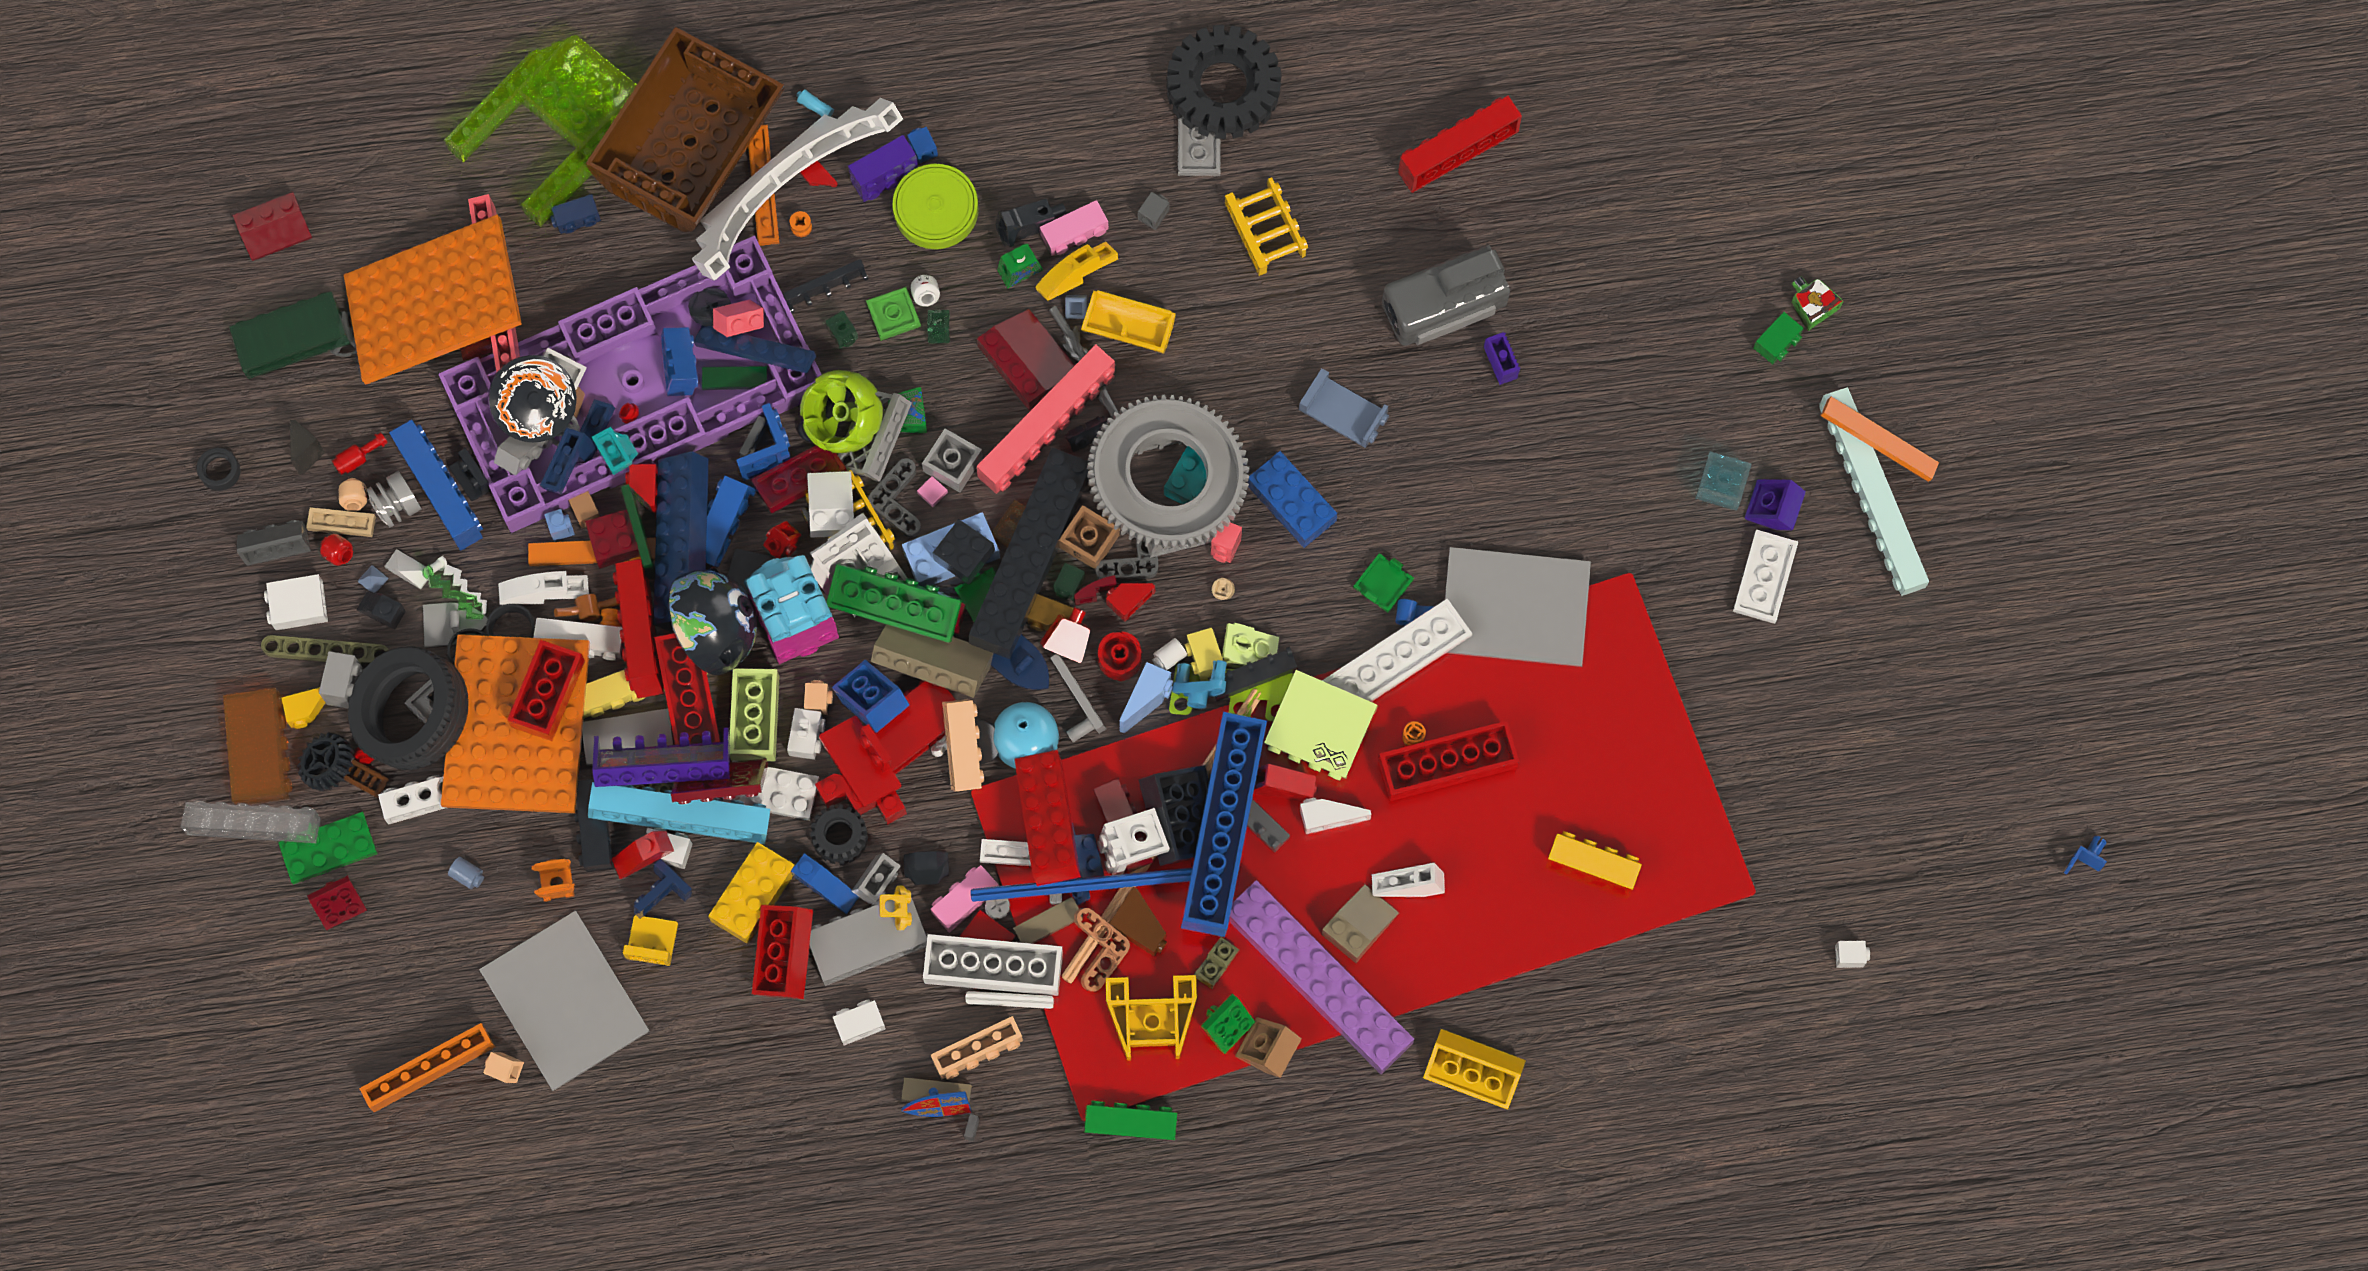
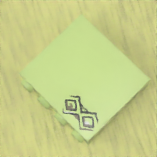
M1296 670L1264 743L1268 745V750L1276 754H1280L1281 751L1289 754L1288 759L1297 763H1300L1301 760L1309 763V768L1320 772L1321 768L1329 771L1328 776L1339 781L1342 777L1347 779V774L1378 705Z

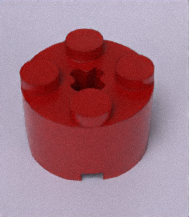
M1113 632L1106 635L1101 640L1098 648V663L1101 671L1107 677L1118 681H1125L1133 677L1139 671L1142 663V650L1136 637L1128 632ZM1116 654L1119 655V656H1120L1121 654H1124V657H1123V658H1121V657L1116 658Z

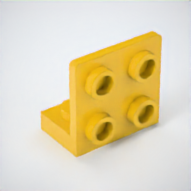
M635 915L629 944L624 945L623 955L629 960L670 966L678 923L676 921L644 916L639 919Z

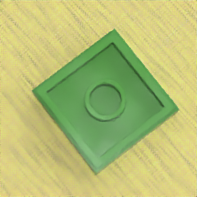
M907 287L866 300L881 341L921 327Z

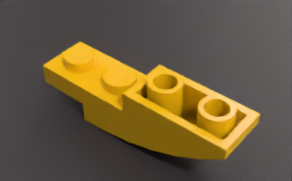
M1107 242L1094 248L1087 244L1054 266L1036 285V290L1049 301L1083 284L1084 276L1118 260V253Z

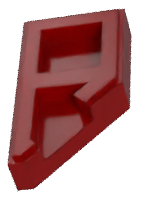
M818 161L799 172L810 186H838L836 180Z

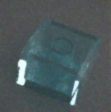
M1710 451L1695 499L1737 511L1751 463Z

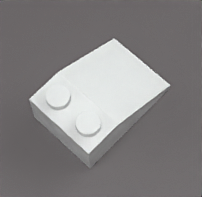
M851 471L807 473L810 537H832L846 528L845 524L854 519Z

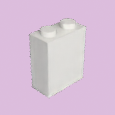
M319 574L266 583L267 590L264 591L266 604L269 603L270 611H267V620L275 630L328 622L323 580Z

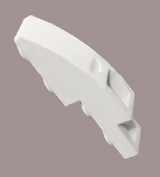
M566 571L531 574L498 584L500 605L544 604V599H576L579 596L589 594L587 575L566 576Z

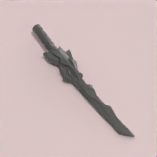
M1054 306L1049 311L1062 331H1064L1065 336H1063L1066 344L1062 346L1071 354L1072 358L1079 362L1088 353L1087 348L1082 347L1080 344V332L1077 326L1072 331L1057 306ZM1103 384L1099 388L1100 395L1098 399L1106 407L1110 417L1113 419L1114 412L1118 413Z

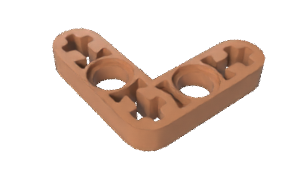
M1080 908L1074 914L1075 924L1103 946L1081 978V984L1087 991H1097L1103 986L1106 978H1109L1127 954L1130 943L1124 935L1093 910ZM1088 913L1089 915L1087 916V918L1091 922H1095L1096 920L1098 922H1096L1093 926L1088 922L1082 923L1081 921L1083 918L1081 917V914ZM1101 925L1107 929V934L1104 938H1099L1096 933L1097 928ZM1112 938L1117 942L1122 941V950H1115L1116 945L1108 940ZM1103 957H1108L1111 962L1110 967L1106 970L1100 966V961ZM1098 972L1104 974L1103 976L1097 975L1094 980L1096 985L1089 986L1090 981L1088 977H1094Z

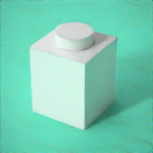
M1838 941L1835 945L1836 968L1864 967L1867 961L1870 960L1869 947H1866L1865 941Z

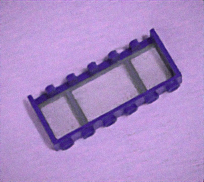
M724 728V742L712 743L711 733L704 731L702 733V743L689 744L688 733L682 732L680 734V745H667L666 735L659 734L657 736L658 746L645 747L644 737L637 735L635 737V748H623L622 739L616 736L613 738V749L600 750L599 736H594L592 770L595 787L730 779L728 728Z

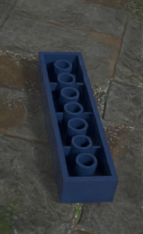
M693 451L658 460L653 625L668 631H674L668 607L671 584L681 574L695 570H706L708 458Z

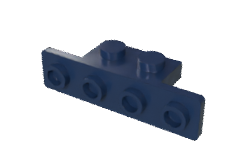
M1074 832L1081 874L1079 878L1104 876L1095 835H1075ZM1089 891L1072 892L1077 905H1082L1090 899Z

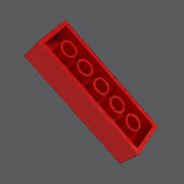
M1509 96L1503 99L1501 97L1497 98L1489 107L1476 110L1473 116L1468 119H1460L1454 127L1450 129L1445 128L1432 139L1427 138L1422 141L1417 148L1413 150L1410 148L1403 152L1400 157L1398 173L1411 193L1518 133L1522 115Z
M641 559L616 563V572H613V579L618 588V591H615L617 604L620 605V610L617 611L619 623H622L623 628L620 630V637L625 646V649H622L624 662L627 663V668L624 669L626 681H629L630 690L635 691L638 699L664 694L661 669L654 639L657 636L655 625H653L654 612L649 577Z
M675 633L654 637L675 745H680V734L682 732L688 733L689 744L702 743V733L704 731L711 733L712 743L720 742L707 672L700 669L687 656ZM722 752L698 753L697 761L723 760ZM690 754L677 755L678 762H690Z
M1508 721L1379 753L1378 758L1390 801L1517 769L1520 762Z
M1058 750L1014 759L1032 874L1036 885L1041 886L1081 877L1063 765Z

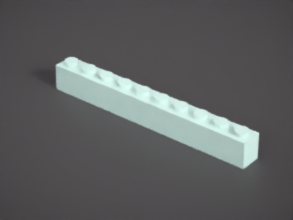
M1848 387L1824 395L1820 403L1822 413L1827 399L1832 396L1858 412ZM1828 421L1829 432L1835 436L1837 441V451L1844 457V468L1848 474H1851L1853 479L1852 487L1855 493H1859L1861 498V509L1869 517V528L1876 534L1877 547L1879 551L1884 553L1885 566L1888 571L1892 572L1894 577L1892 579L1896 591L1899 590L1901 596L1926 588L1929 583L1928 577L1873 447Z

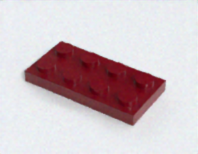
M816 445L751 479L770 512L773 513L806 496L805 494L808 493L807 473L847 472V469L836 453L823 450Z

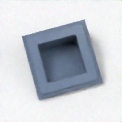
M1066 295L1065 319H1085L1087 295Z

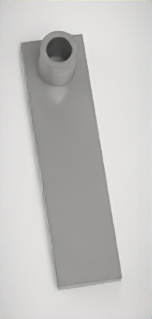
M1059 654L1052 656L1051 660L1088 717L1066 731L1072 742L1074 743L1094 729L1099 734L1106 730L1103 722Z

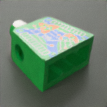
M1027 243L1002 255L997 271L1008 289L1043 271V268Z
M921 387L898 393L912 402L900 432L927 433Z

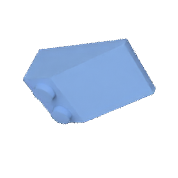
M1146 662L1119 720L1120 732H1127L1161 705L1164 698H1169L1173 689L1171 672Z

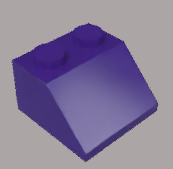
M1757 480L1745 519L1775 530H1793L1806 491L1792 480Z

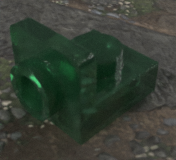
M928 310V342L949 343L950 310Z

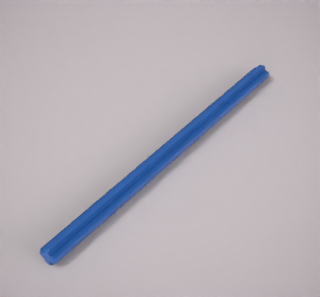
M1192 868L1078 878L1037 886L1036 883L973 888L970 891L971 900L977 902L1190 881Z

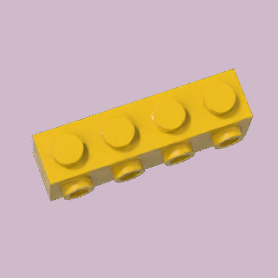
M1563 831L1562 835L1557 834L1548 859L1633 890L1642 865L1638 863L1639 858L1626 854L1625 858L1617 855V850L1606 846L1604 850L1596 847V842L1584 839L1583 842L1575 840L1576 835Z

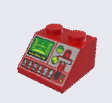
M632 464L629 466V472H626V485H630L635 499L656 519L657 466L656 464Z

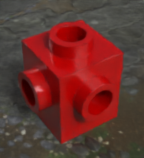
M785 521L767 532V539L763 546L776 558L780 559L786 555L790 556L795 552L797 548L795 545L801 534Z

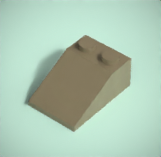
M1364 885L1323 928L1322 936L1357 963L1399 912L1381 897L1373 896V891Z

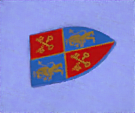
M936 1088L929 1090L930 1096L914 1100L901 1108L902 1112L925 1117L972 1113L966 1091L939 1094Z

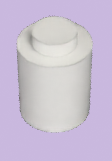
M1174 638L1154 652L1155 658L1152 660L1157 667L1168 670L1185 658L1187 653L1180 642Z

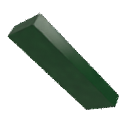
M767 366L702 367V390L753 389L767 382Z

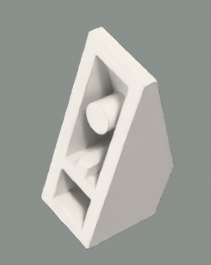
M1309 798L1300 804V812L1306 834L1371 820L1372 815L1371 810L1324 799Z
M1435 863L1372 874L1373 896L1426 897L1445 893L1444 872Z

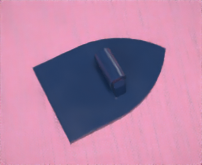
M1022 634L1010 659L993 653L991 666L1009 682L1026 689H1049V672L1046 661L1040 651Z

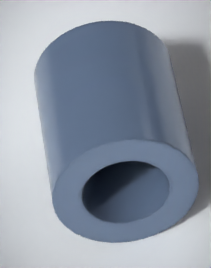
M458 857L453 862L448 871V876L469 889L479 887L484 879L482 875L483 870L461 857Z

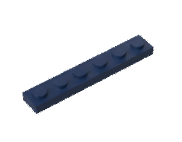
M701 326L694 339L696 347L803 373H808L816 358L814 351L745 334L726 337L711 326Z

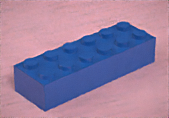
M410 420L389 432L459 550L461 551L482 539L480 531L483 528L474 512H472L463 494H461L454 479L450 476L443 461L439 458L432 443L428 440L421 425L418 424L416 426L413 420Z

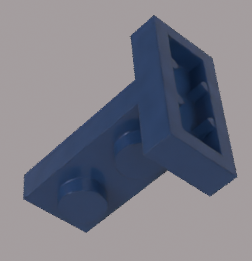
M659 859L654 864V873L662 881L657 880L651 886V891L648 894H642L634 902V914L639 919L647 914L672 890L684 902L691 897L692 888L662 859Z

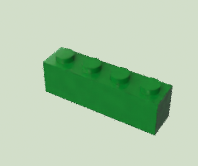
M1091 1101V1105H1086L1084 1132L1175 1140L1177 1113L1172 1112L1171 1107H1159V1111L1150 1110L1148 1105H1136V1109L1127 1108L1125 1103H1114V1107L1105 1106V1102Z

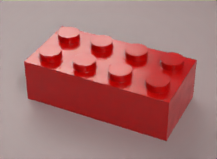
M540 640L507 719L512 728L553 741L585 663L582 654Z
M761 905L752 986L753 995L804 999L813 917L812 909Z

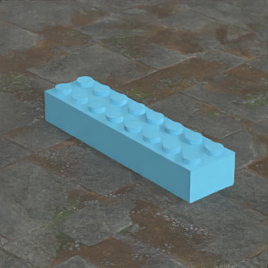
M592 782L588 818L765 844L770 809L766 808V805L753 804V806H748L738 800H732L731 803L722 802L721 798H714V800L709 802L691 800V803L678 804V802L672 803L671 790H665L664 793L655 792V789L650 787H642V790L635 789L632 785L595 787L594 782Z

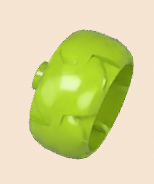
M847 370L829 371L815 379L816 382L805 390L800 405V415L804 419L803 428L806 435L815 445L832 453L855 452L868 445L872 441L873 435L879 431L883 418L882 402L875 394L878 392L876 387L861 374ZM846 386L853 393L855 402H844ZM828 397L835 403L833 417L829 419L826 418L825 413ZM839 421L856 422L855 427L849 431L848 437L835 436Z

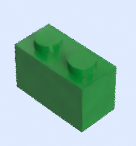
M1783 312L1760 336L1753 349L1772 365L1777 360L1781 362L1788 354L1787 349L1791 345L1795 347L1802 339L1803 327Z

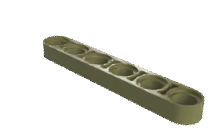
M274 635L265 637L261 642L263 652L269 657L323 662L327 661L328 652H331L334 647H341L343 649L342 654L353 655L355 649L361 648L364 650V656L357 659L361 665H369L375 659L374 655L377 651H389L386 646L381 644ZM276 641L278 643L277 649L271 652L267 651L266 645L268 642ZM298 643L299 650L296 653H289L288 646L290 644ZM320 645V653L311 655L309 653L311 646Z

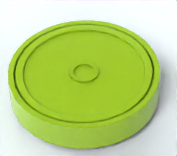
M944 164L920 166L905 175L894 192L893 212L895 222L900 232L915 245L928 249L951 247L965 239L976 224L978 217L976 190L969 178L954 167Z

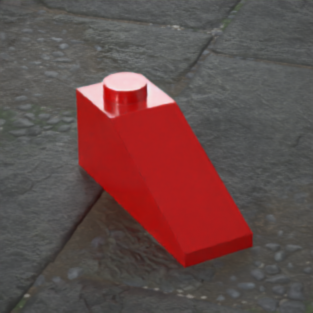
M652 831L635 840L612 858L619 879H623L674 852L667 831Z

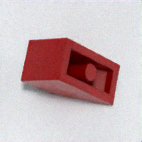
M1121 583L1117 588L1114 586L1106 594V605L1125 622L1155 593V585L1153 583Z

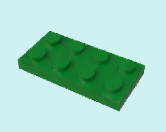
M364 812L278 842L293 885L378 854Z

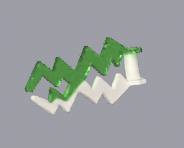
M443 556L431 565L423 568V576L428 579L429 588H442V598L458 599V610H466V619H483L486 614L487 600H480L481 593L467 591V580L460 579L462 570L447 565V561ZM438 570H444L443 575H453L452 586H461L460 591L450 590L451 580H440L441 575H434V573ZM474 599V608L480 606L482 614L472 613L473 603H466V600Z

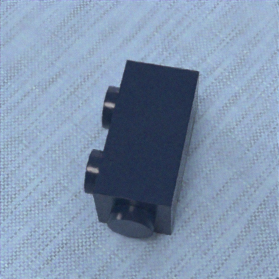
M592 194L551 207L554 215H551L550 218L553 227H558L560 234L572 233L577 228L584 226L591 227L601 221Z

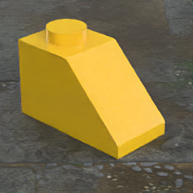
M320 688L282 697L286 720L291 728H304L308 723H312L325 704V701L319 694Z

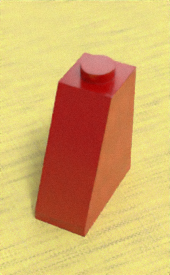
M1267 764L1258 768L1253 794L1304 801L1313 798L1316 793V776Z

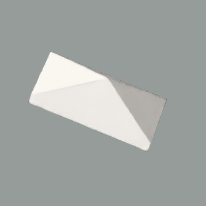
M397 549L384 566L419 589H422L431 576L427 574L426 566Z

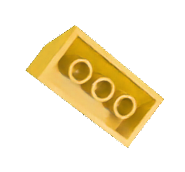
M1441 1029L1423 1078L1508 1110L1526 1060Z

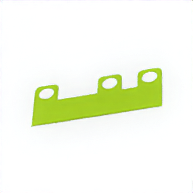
M1176 665V668H1175V674H1174V681H1173V683H1174L1175 680H1176L1177 665ZM1191 667L1189 682H1199L1198 674L1194 675ZM1294 673L1230 696L1228 713L1235 714L1233 710L1234 705L1238 702H1245L1251 691L1257 689L1256 694L1247 705V711L1249 710V712L1246 714V717L1251 716L1253 699H1256L1261 692L1257 700H1268L1265 717L1268 721H1274L1275 717L1271 715L1270 710L1274 705H1281ZM1172 692L1169 707L1170 713L1190 714L1192 707L1188 706L1183 711H1178L1174 707V703L1178 698H1185L1188 701V697L1184 696L1183 693L1178 695Z

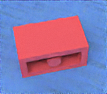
M749 299L713 308V328L726 337L764 328L763 307Z
M1230 522L1228 527L1224 526L1222 533L1217 531L1216 537H1213L1211 542V555H1213L1215 560L1225 563V561L1231 563L1241 542L1242 527Z

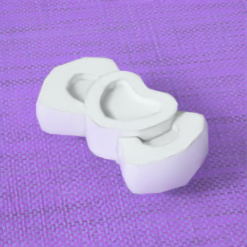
M946 735L937 741L936 745L931 747V752L935 757L942 756L947 750Z

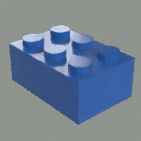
M864 660L832 687L841 703L866 725L869 724L875 733L885 727L886 724L909 706L900 688L867 660Z

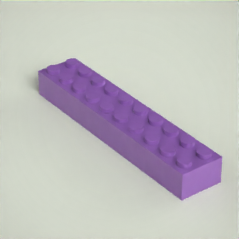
M1257 880L1232 903L1229 922L1380 1074L1387 1070L1413 1044L1414 1038Z

